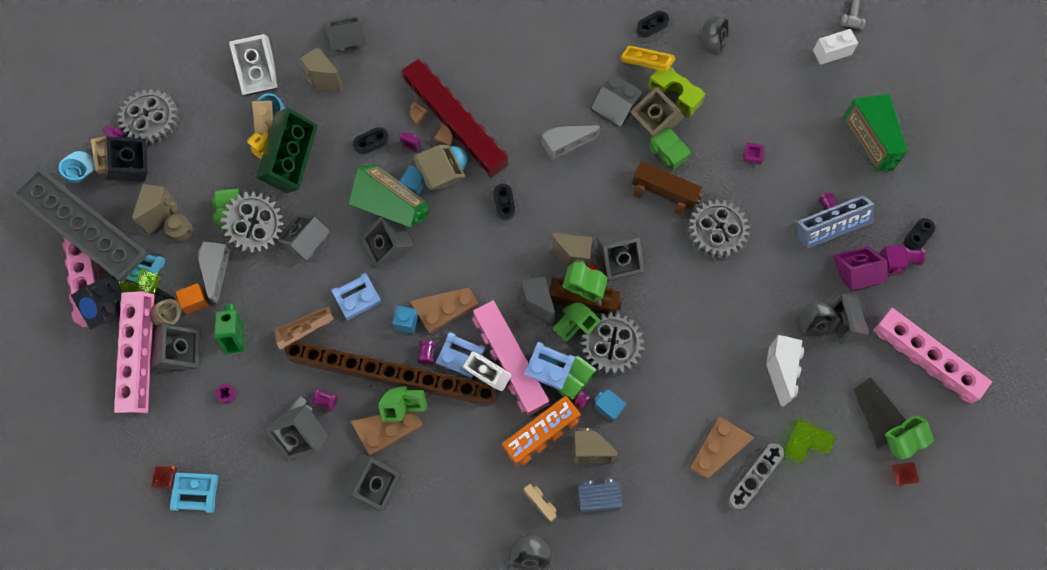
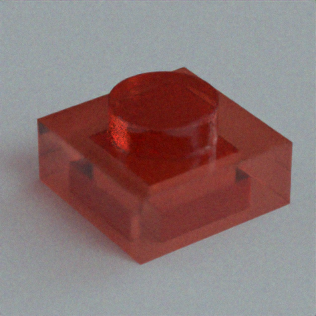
M914 462L892 465L897 486L919 483Z
M173 466L155 467L152 487L157 489L173 488L177 468Z

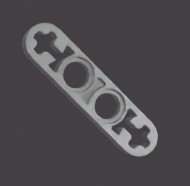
M773 443L764 449L729 495L728 503L731 508L741 510L748 505L782 460L784 450L780 445ZM776 449L777 456L773 457L770 462L766 460L771 455V451ZM762 463L767 466L766 474H760L757 471L758 464ZM746 479H752L755 482L756 487L754 490L746 488ZM742 492L746 493L741 499L743 504L739 503L736 505L734 503V496L738 497Z

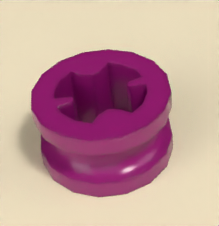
M223 384L217 388L216 397L222 403L229 404L235 400L236 391L230 385ZM224 390L230 394L228 398L222 394Z
M582 391L573 405L578 406L579 410L582 411L591 396H586L585 392Z

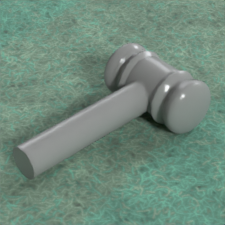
M852 0L851 13L848 16L844 14L841 17L840 26L858 29L859 31L864 28L865 19L857 18L860 0Z

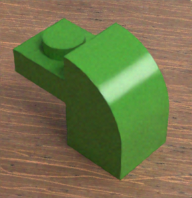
M573 303L562 310L565 314L564 317L552 329L567 342L579 328L588 335L601 320L584 304Z
M400 386L389 390L383 395L378 404L382 421H402L406 412H425L427 409L424 390H408L407 386Z

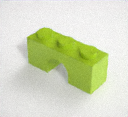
M672 67L667 72L656 70L650 77L648 87L652 90L658 87L664 94L667 91L679 93L680 96L676 106L688 117L702 105L706 95L702 89L695 87L687 78L676 73Z

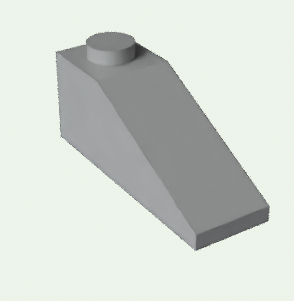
M599 125L548 129L542 134V145L550 158L554 160L599 137L600 127Z
M203 241L202 247L198 250V260L208 298L213 304H217L230 250L225 244Z

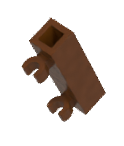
M640 161L633 176L632 184L637 186L634 193L635 197L641 198L644 190L650 191L678 203L675 214L682 216L685 207L693 210L695 204L699 205L703 194H700L702 186L643 161Z
M552 277L549 294L553 303L567 306L573 303H582L591 311L604 314L612 312L613 316H615L617 310H621L623 299L619 298V291L606 287L603 298L593 302L579 294L566 290L563 287L565 278L560 277L558 279Z

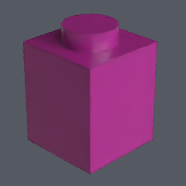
M905 245L885 246L879 253L887 260V272L892 276L902 274L909 266Z

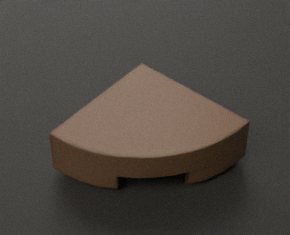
M413 101L410 106V117L412 122L418 126L427 116L428 111Z
M444 124L435 136V142L452 146V133Z

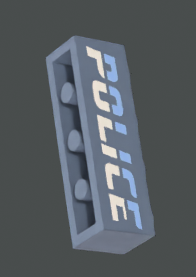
M862 195L797 221L798 240L809 249L874 223L875 204Z

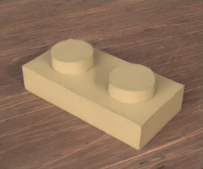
M253 101L255 133L262 135L266 132L269 134L274 120L272 101Z
M106 136L91 139L95 170L98 174L105 173L104 144Z
M529 484L524 488L526 496L551 524L557 518L555 507L550 502L546 503L542 499L543 493L537 486L533 488Z

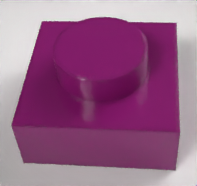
M106 125L102 129L105 136L124 137L123 131L118 127Z
M402 132L399 137L401 146L418 152L421 147L420 139L413 133Z
M746 142L743 162L761 165L765 145Z

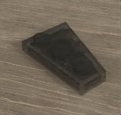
M870 377L853 390L860 408L866 416L868 428L876 441L874 443L878 449L887 443L885 434L894 427L902 425L906 420Z

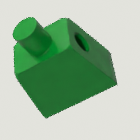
M233 304L225 305L224 311L216 313L215 339L225 354L245 352L243 321L236 310V306Z

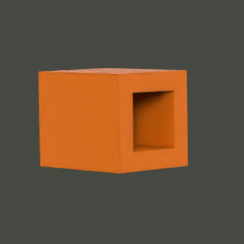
M198 283L176 291L178 299H175V301L178 302L181 309L187 315L209 306L204 289Z

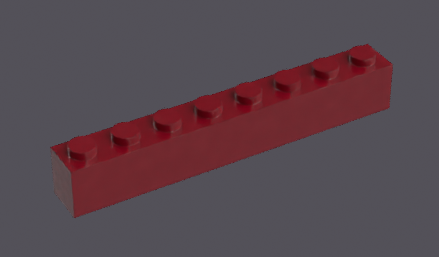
M418 58L402 69L404 81L442 124L450 129L452 135L490 178L508 166V154L506 151L497 146L495 139L486 134L484 127L480 123L477 124L471 112H466L461 101L452 96L451 90L441 84L440 78L436 74L433 75L431 73L430 67L426 63H422Z

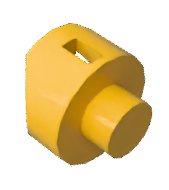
M266 132L262 135L254 133L247 140V143L251 146V152L259 159H262L269 136Z

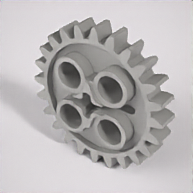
M150 89L149 93H146L143 90L141 95L135 92L136 97L129 96V102L123 101L126 106L120 107L122 112L117 114L120 117L117 121L120 124L119 128L128 138H145L146 144L148 140L154 144V139L161 142V136L167 138L166 133H173L171 127L177 126L174 122L179 120L177 114H179L176 109L177 106L165 92L161 94L157 90L154 93Z
M254 191L250 196H248L247 192H244L243 198L237 194L236 200L233 198L229 200L231 205L226 204L224 206L228 211L221 212L225 218L220 219V222L225 223V225L220 229L227 231L223 237L229 236L230 240L228 243L234 241L235 249L242 246L241 252L248 248L249 253H252L255 248L257 253L261 252V247L267 250V244L273 246V240L279 239L276 233H282V230L278 227L284 225V223L278 220L283 215H277L280 208H273L276 202L269 203V196L262 199V193L256 197ZM242 206L248 207L250 211L249 215H245L242 213ZM257 207L258 210L253 219V223H255V225H253L250 229L249 238H246V234L251 225V222H249V220L254 215V208ZM261 212L267 214V216H268V220H267V221L261 220V218H260V213H261ZM236 224H241L244 227L243 233H239L236 230ZM255 230L262 232V239L255 237Z
M716 199L715 204L711 200L708 201L707 206L702 203L701 207H697L695 213H692L691 219L688 222V225H690L688 232H691L689 239H695L692 245L699 244L698 251L704 249V255L710 252L711 258L715 254H718L719 259L722 258L723 254L729 258L730 252L736 255L737 249L742 250L743 245L747 242L746 238L750 234L747 232L750 226L746 225L748 219H742L745 213H738L740 207L733 209V203L727 206L726 200L720 204L718 199ZM717 215H722L725 219H720ZM702 224H707L710 228H705ZM728 230H733L736 234H731ZM716 238L720 243H715L712 239Z
M610 312L608 318L602 314L601 321L588 335H582L581 337L585 341L581 343V347L586 348L582 351V355H588L585 361L592 360L591 366L595 367L597 365V372H600L602 368L605 369V375L608 374L609 370H612L613 376H615L617 370L621 374L624 373V368L630 371V364L636 366L638 363L636 359L640 360L642 357L639 353L644 351L641 345H644L645 341L640 339L643 333H637L639 326H632L634 320L627 322V316L621 319L620 313L613 317L612 312ZM617 328L612 358L609 360L608 354L613 329ZM606 329L610 334L604 336L600 333V330ZM619 334H627L629 339L623 340L619 337ZM602 347L606 353L599 354L596 349ZM623 352L625 357L618 358L615 353Z

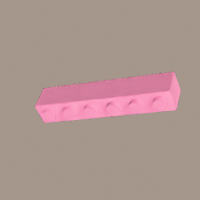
M494 300L473 310L474 317L472 321L476 328L480 327L483 333L481 338L484 344H489L491 348L489 352L494 362L498 361L502 369L511 373L508 388L513 396L516 395L519 399L517 404L521 412H526L527 416H530L549 406V400L539 381L524 375L529 363Z

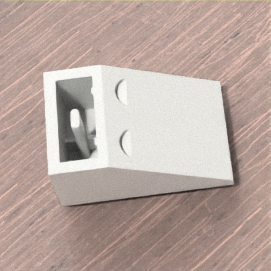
M778 335L769 346L766 365L780 406L784 407L797 396L798 385H796V379L800 377L801 366H799V359L803 357L804 348L801 347L802 340Z

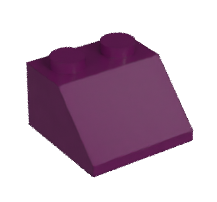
M869 246L833 255L842 282L851 290H860L863 287L875 286L888 281L887 260Z

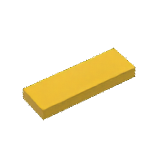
M629 45L620 59L621 62L667 72L675 61V56Z

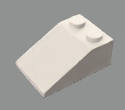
M262 34L229 42L242 95L278 88L273 54L268 36Z

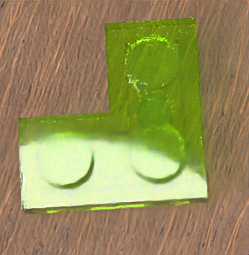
M142 268L135 285L126 280L122 283L119 281L118 283L124 293L142 291L154 294L161 276Z
M798 418L784 449V456L802 464L809 447L828 455L836 436Z

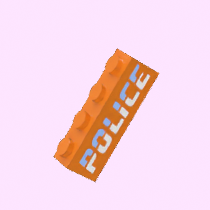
M564 396L504 441L502 448L516 467L519 464L523 466L532 459L530 456L535 452L539 454L548 447L547 443L552 439L557 441L564 435L563 431L568 427L572 429L578 425L581 414L569 398Z

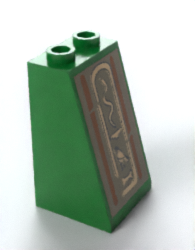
M890 93L854 98L843 116L845 122L877 171L884 170L889 172L894 170L908 151Z
M376 164L357 168L349 201L350 205L408 227H412L427 219L429 203Z

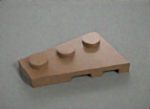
M470 288L410 301L413 309L417 310L418 316L429 334L479 306V302Z
M329 306L274 329L279 349L281 350L317 328L329 324L333 320Z
M406 412L402 421H382L381 415L351 421L370 457L423 427L416 412Z
M719 416L689 469L708 479L755 437Z

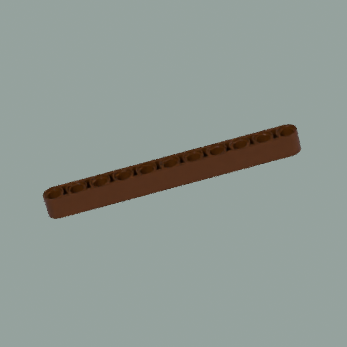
M297 341L289 344L284 349L289 360L300 365L398 387L407 386L408 389L424 390L425 393L483 406H489L495 401L494 388L482 382ZM300 349L297 355L291 356L293 350ZM318 353V357L315 360H310L312 354ZM331 358H338L336 363L329 364ZM350 362H357L354 368H347ZM369 366L376 367L375 371L371 373L366 372ZM394 370L395 374L392 377H386V372ZM412 374L414 378L412 381H405V376ZM428 378L434 380L429 386L423 384ZM445 383L453 384L449 390H445L442 387ZM470 387L472 392L470 394H463L462 389ZM484 391H489L492 395L490 398L484 399L481 397V394Z

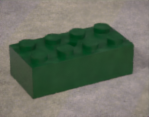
M288 107L276 112L256 178L285 193L299 190L318 124Z

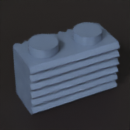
M604 479L600 484H594L593 481H583L577 487L580 513L622 508L620 483L614 482V479Z

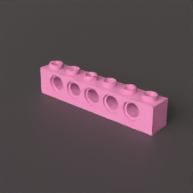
M64 237L65 242L62 245L67 257L65 259V266L69 272L67 282L71 287V294H73L86 284L89 285L100 281L99 268L95 261ZM69 294L74 310L71 313L73 321L83 328L88 327L71 294Z
M142 291L126 292L121 294L114 412L148 413L153 329L150 311L154 306V294Z
M891 308L873 329L879 338L888 341L895 350L904 353L911 362L920 365L930 376L936 377L946 388L956 392L965 402L973 404L980 400L992 383L990 379L894 308ZM894 329L898 330L901 336L897 335ZM911 341L917 345V348L912 346ZM928 354L933 357V360L928 357ZM944 366L949 368L950 373L945 370ZM961 378L966 381L967 385L962 383Z

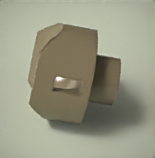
M174 214L166 219L164 231L173 240L187 241L193 234V226L184 215Z
M173 299L160 301L152 307L150 311L151 319L158 327L162 324L174 325L180 318L181 306Z

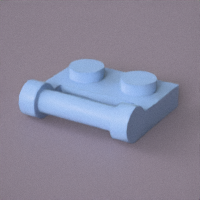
M366 272L361 274V277L338 289L336 287L331 289L347 320L382 303ZM365 283L366 288L342 299L341 295Z
M450 332L436 361V365L472 380L474 375L463 369L469 356L451 349V346L455 344L482 356L486 347L470 343Z
M538 342L524 375L562 390L575 356H567ZM540 353L566 363L564 368L540 359Z

